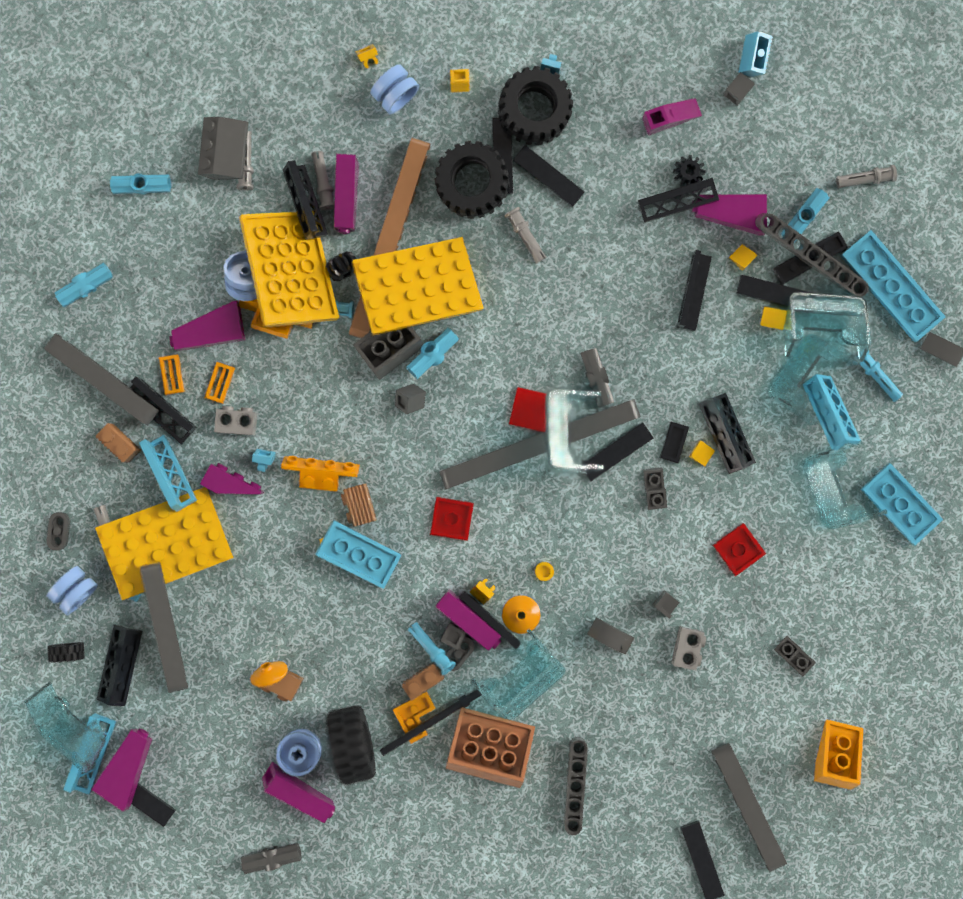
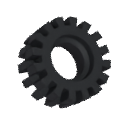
M83 642L47 646L48 662L50 663L70 662L85 658Z

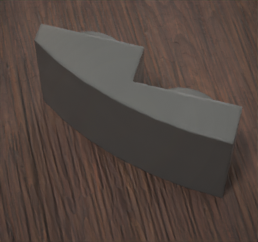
M931 332L928 333L920 348L922 351L955 367L959 365L963 357L962 347Z
M663 468L643 469L648 510L667 508Z
M788 636L774 649L802 677L816 663Z

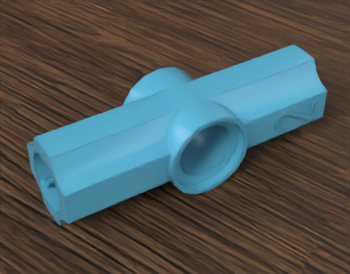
M138 173L133 176H111L110 187L113 194L171 192V179L169 174L142 175ZM144 180V181H145L144 186L141 187V188H138V187H137L138 182Z
M816 188L788 225L802 234L830 197L823 190ZM801 212H807L809 219H802ZM785 230L781 232L782 237L785 235Z
M102 263L87 273L83 272L76 275L71 280V283L54 293L61 305L66 307L81 297H87L88 293L95 292L97 287L112 279L113 275L106 264Z
M447 328L434 341H428L422 345V353L406 367L407 370L418 379L431 366L441 364L444 360V353L459 338L451 329Z

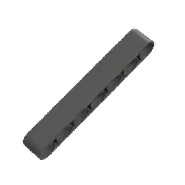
M762 213L757 216L755 224L759 230L846 293L856 297H862L867 294L869 286L865 280L772 213ZM765 217H768L770 220V224L767 227L763 225ZM781 228L785 230L783 238H780L778 235ZM796 239L800 241L798 249L794 248V241ZM811 250H814L815 257L813 260L809 259V253ZM829 261L830 268L825 271L824 264ZM844 272L845 279L841 282L839 275ZM859 283L860 289L858 292H855L854 286Z
M55 333L44 347L48 353L143 424L148 426L159 412L157 407L70 342L63 340L59 334Z
M157 562L140 566L168 692L172 693L188 689L161 564Z
M727 743L712 750V755H714L715 761L724 775V780L733 794L734 801L737 807H739L745 823L750 829L749 832L758 846V851L762 859H764L768 871L772 872L786 865V859L731 745Z

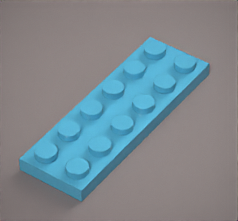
M872 230L867 232L840 255L854 273L868 283L872 294L914 343L946 317Z

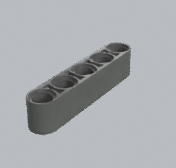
M582 737L572 738L569 744L564 809V827L569 835L579 834L583 823L588 746ZM576 743H582L584 745L582 750L576 751L573 749ZM575 762H580L582 767L579 770H574L572 765ZM573 782L581 783L578 789L570 787ZM572 801L579 802V806L576 809L569 807ZM570 821L578 822L575 828L568 827Z

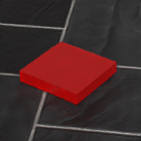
M517 387L509 424L546 432L554 395Z
M436 497L430 535L468 541L474 503Z
M744 523L712 545L734 576H737L766 555V552Z

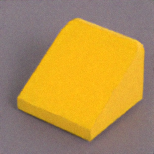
M469 69L450 70L451 92H470Z
M741 244L729 259L743 271L758 255Z
M699 440L689 457L705 467L715 450Z

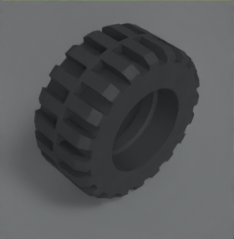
M534 66L533 70H530L529 67L523 68L521 73L519 71L515 72L512 78L506 81L498 103V115L502 119L501 124L503 128L507 127V133L510 136L514 134L516 136L515 140L521 142L522 139L526 141V145H531L532 142H536V145H542L544 141L549 143L553 141L554 137H558L562 133L571 117L573 107L571 89H566L567 82L565 80L561 81L558 73H550L551 69L545 67L544 70H540V66ZM527 92H538L545 95L553 107L551 116L543 121H533L526 118L518 108L519 97Z
M465 141V145L455 144V149L445 151L446 156L439 159L440 165L435 169L436 178H434L439 197L450 211L455 212L461 217L467 216L468 219H474V216L479 218L485 217L484 214L488 212L492 214L495 212V207H500L503 204L502 199L506 198L508 194L507 188H509L510 181L504 160L490 145H483L480 141H476L475 144H472L471 141ZM480 164L488 170L490 175V182L487 188L476 196L468 197L461 195L455 187L456 175L467 165Z
M354 705L330 711L326 719L327 737L338 780L343 785H350L373 779L376 775L375 756L368 722L362 707Z

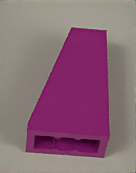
M336 154L334 228L340 234H350V231L355 232L359 162L356 155Z
M767 194L718 195L719 201L692 209V212H695L696 218L759 236L765 235L756 227L755 220L759 214L767 213ZM700 195L705 199L713 198V195ZM767 217L763 220L765 227H767Z
M232 301L171 330L172 336L169 337L170 345L176 351L245 341L239 302Z
M450 589L437 602L435 606L488 651L491 648L495 649L500 644L501 640L499 638L501 635Z
M142 728L130 731L91 789L121 811H126L131 806L152 742V738L148 736L149 733Z
M271 762L262 777L264 791L325 824L327 819H330L335 812L333 800L296 776H291L284 772L280 766Z

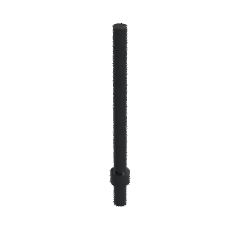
M478 688L467 696H461L458 698L459 701L379 749L381 754L385 756L462 707L466 708L471 705L470 702L482 696V692Z

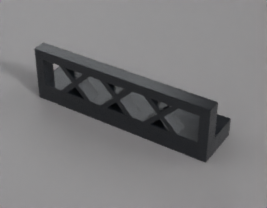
M295 160L288 161L283 168V173L304 238L307 240L326 237L328 233L306 166H297ZM299 171L302 173L303 180H301Z
M710 178L638 200V206L644 223L717 202L719 197L714 180ZM712 190L713 198L705 199L700 196L701 193ZM696 197L692 204L687 205L681 202L683 198ZM673 201L677 203L673 210H667L662 207L664 204ZM658 208L655 215L647 217L646 209Z
M695 250L692 253L677 322V328L696 331L712 259V256L701 254L700 250Z
M135 376L131 381L133 385L130 388L133 390L138 388L143 392V398L147 401H153L158 406V418L155 416L153 420L182 445L197 427L144 380ZM161 413H167L172 418V424H164L161 421ZM175 426H182L187 433L180 438L176 435Z
M723 393L700 403V409L728 473L740 471L756 463L727 394ZM719 399L722 400L724 408L721 407ZM728 418L730 419V421H731V423H732L731 426H730L729 423H728ZM735 436L738 437V439H739V444L737 443V441H736V439H735ZM743 453L745 454V456H746V458H747V460H748L747 463L745 462V460H744V458H743Z
M114 624L97 700L109 706L126 705L142 630L125 628ZM119 631H121L120 640L118 639Z

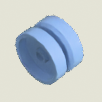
M401 64L386 71L376 81L370 92L377 102L383 101L382 107L389 115L394 114L405 106L415 96L420 87L412 77L407 78L408 72Z
M240 251L230 255L224 264L225 289L230 296L241 301L257 299L247 251Z
M78 566L64 574L47 593V597L54 604L61 602L59 609L67 616L77 610L93 594L98 586L91 578L84 579L85 572Z
M307 729L290 731L281 740L277 748L276 758L278 765L291 776L308 774L315 768L321 757L322 746L320 739L315 733Z

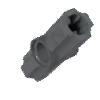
M593 348L580 353L586 369L585 375L589 380V387L593 391L598 408L614 403L608 385L609 379L605 368L602 367L597 349Z
M294 843L279 848L278 846H273V849L268 850L265 848L261 852L242 856V871L244 874L264 869L265 871H272L282 867V865L301 861L302 855L299 844Z

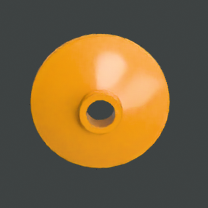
M515 596L504 605L502 611L503 622L514 633H528L539 623V606L528 596ZM519 612L525 613V617L523 619H520L518 617Z
M281 661L263 663L253 672L250 681L256 687L270 686L280 681L287 674L288 667L286 663Z

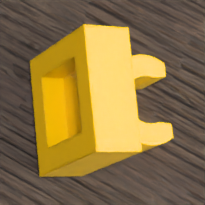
M373 44L355 51L360 62L363 61L366 68H369L367 64L369 59H373L375 64H378V59L376 58L378 53Z
M484 579L482 582L479 581L470 591L483 605L491 599L495 590L494 585L490 589L485 586V583L488 581L487 579Z

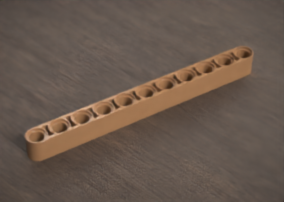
M411 138L373 256L397 251V244L401 240L404 231L403 225L407 221L410 212L409 206L413 203L416 193L415 188L419 184L422 175L420 174L421 169L424 168L427 150H430L431 143ZM361 296L349 331V335L358 338L364 337L371 330Z

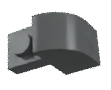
M597 617L587 633L600 643L625 655L634 640V637Z

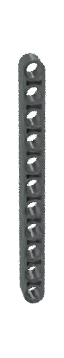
M635 399L444 469L439 471L446 490L640 418L641 415Z

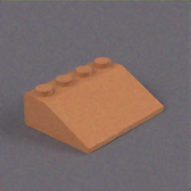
M462 707L445 769L521 788L525 778L535 726Z

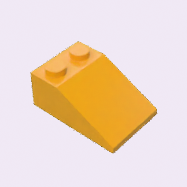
M825 720L815 762L814 781L849 790L860 785L863 728Z

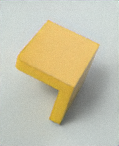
M764 306L760 325L784 330L788 310Z

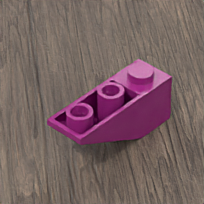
M694 98L644 112L642 120L648 136L702 117L697 100Z
M217 463V465L211 464L200 482V485L219 494L264 493V491L260 490L262 486L253 481L249 484L244 481L245 477L237 472L231 474L227 471L228 467L221 463Z

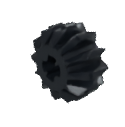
M689 155L687 159L682 156L680 162L676 161V168L673 169L672 173L678 174L674 177L675 181L681 179L679 186H682L684 182L686 185L703 181L704 178L701 175H704L706 171L701 169L704 163H697L699 157L692 160V155ZM687 168H689V170L692 169L693 172L691 175L690 173L687 174L685 172Z
M352 252L340 253L326 264L327 272L333 281L345 280L354 274L352 260L357 258Z

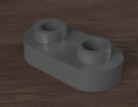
M56 512L49 518L46 543L51 550H62L68 544L70 518L66 513ZM59 518L63 519L62 525L58 524ZM57 537L61 539L60 544H57L55 542V539Z
M465 636L458 650L451 647L445 654L449 659L451 657L456 659V665L451 671L458 670L472 654L474 642L471 638ZM467 643L468 648L462 649L461 644Z

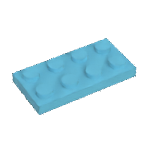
M891 463L883 467L860 489L914 546L943 520Z
M335 520L332 521L315 553L316 556L383 589L401 557L400 553Z

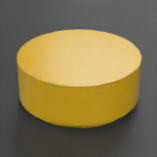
M540 562L535 568V575L541 581H548L554 575V568L548 562Z

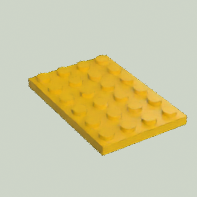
M296 212L242 214L239 220L263 326L272 327L338 320L339 314L330 276L326 268L327 263L321 238L305 240Z
M463 237L352 260V266L372 336L474 313L484 309Z
M206 487L193 491L197 501L178 512L171 509L166 501L95 528L122 600L145 592L140 566L160 562L164 581L167 584L234 558ZM188 493L179 496L181 503L190 498Z

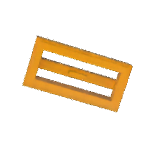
M179 355L159 357L164 394L170 395L185 392ZM172 359L175 360L179 389H176ZM168 360L172 390H169L164 362Z
M216 362L204 398L223 404L235 368ZM222 367L214 396H210L219 368ZM228 369L229 373L219 399L217 397Z

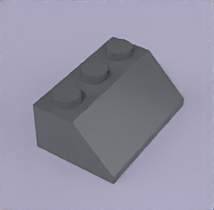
M219 116L204 117L198 175L211 180L243 179L249 122Z
M412 327L373 336L370 331L354 343L353 346L380 380L421 350L424 343Z

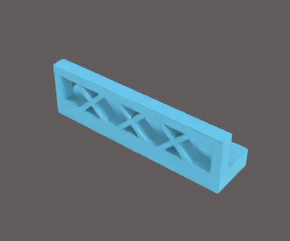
M815 374L803 384V387L831 449L838 450L847 443L858 444L861 440L831 376Z
M163 435L152 442L146 439L139 442L170 508L178 512L196 502L197 499L166 436ZM163 442L165 445L163 454L157 453L154 447ZM166 458L173 461L171 470L165 469L163 466ZM174 474L179 475L181 478L179 486L172 485L171 483ZM183 490L188 492L190 498L181 503L179 496Z
M96 713L89 717L63 790L72 792L75 789L86 794L91 793L116 724L115 720ZM100 721L110 724L108 732L102 735L98 728ZM100 738L103 745L102 749L94 752L92 743ZM93 756L96 766L88 771L85 762L86 759ZM87 775L89 780L88 788L77 785L80 777Z

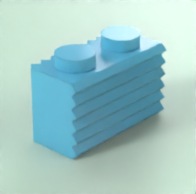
M756 31L745 36L738 73L742 72L749 77L766 73V62H768L767 58H769L768 54H770L769 50H771L770 43L773 38L771 35Z

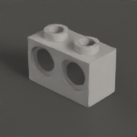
M222 406V409H216L214 432L256 436L257 413L252 412L253 408L241 407V411L233 410L234 407ZM225 415L231 417V422L228 425L223 423ZM248 416L250 424L244 427L241 422L242 418Z
M679 626L671 661L673 666L695 671L697 666L700 667L702 661L700 651L701 647L704 648L706 643L704 632ZM695 634L696 641L693 644H688L687 637ZM686 653H691V661L688 663L683 662V656Z

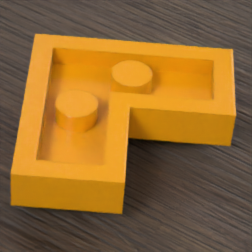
M426 691L414 700H408L393 708V712L403 731L407 733L422 723L421 716L431 712L436 707ZM425 730L410 739V744L427 736L428 732Z

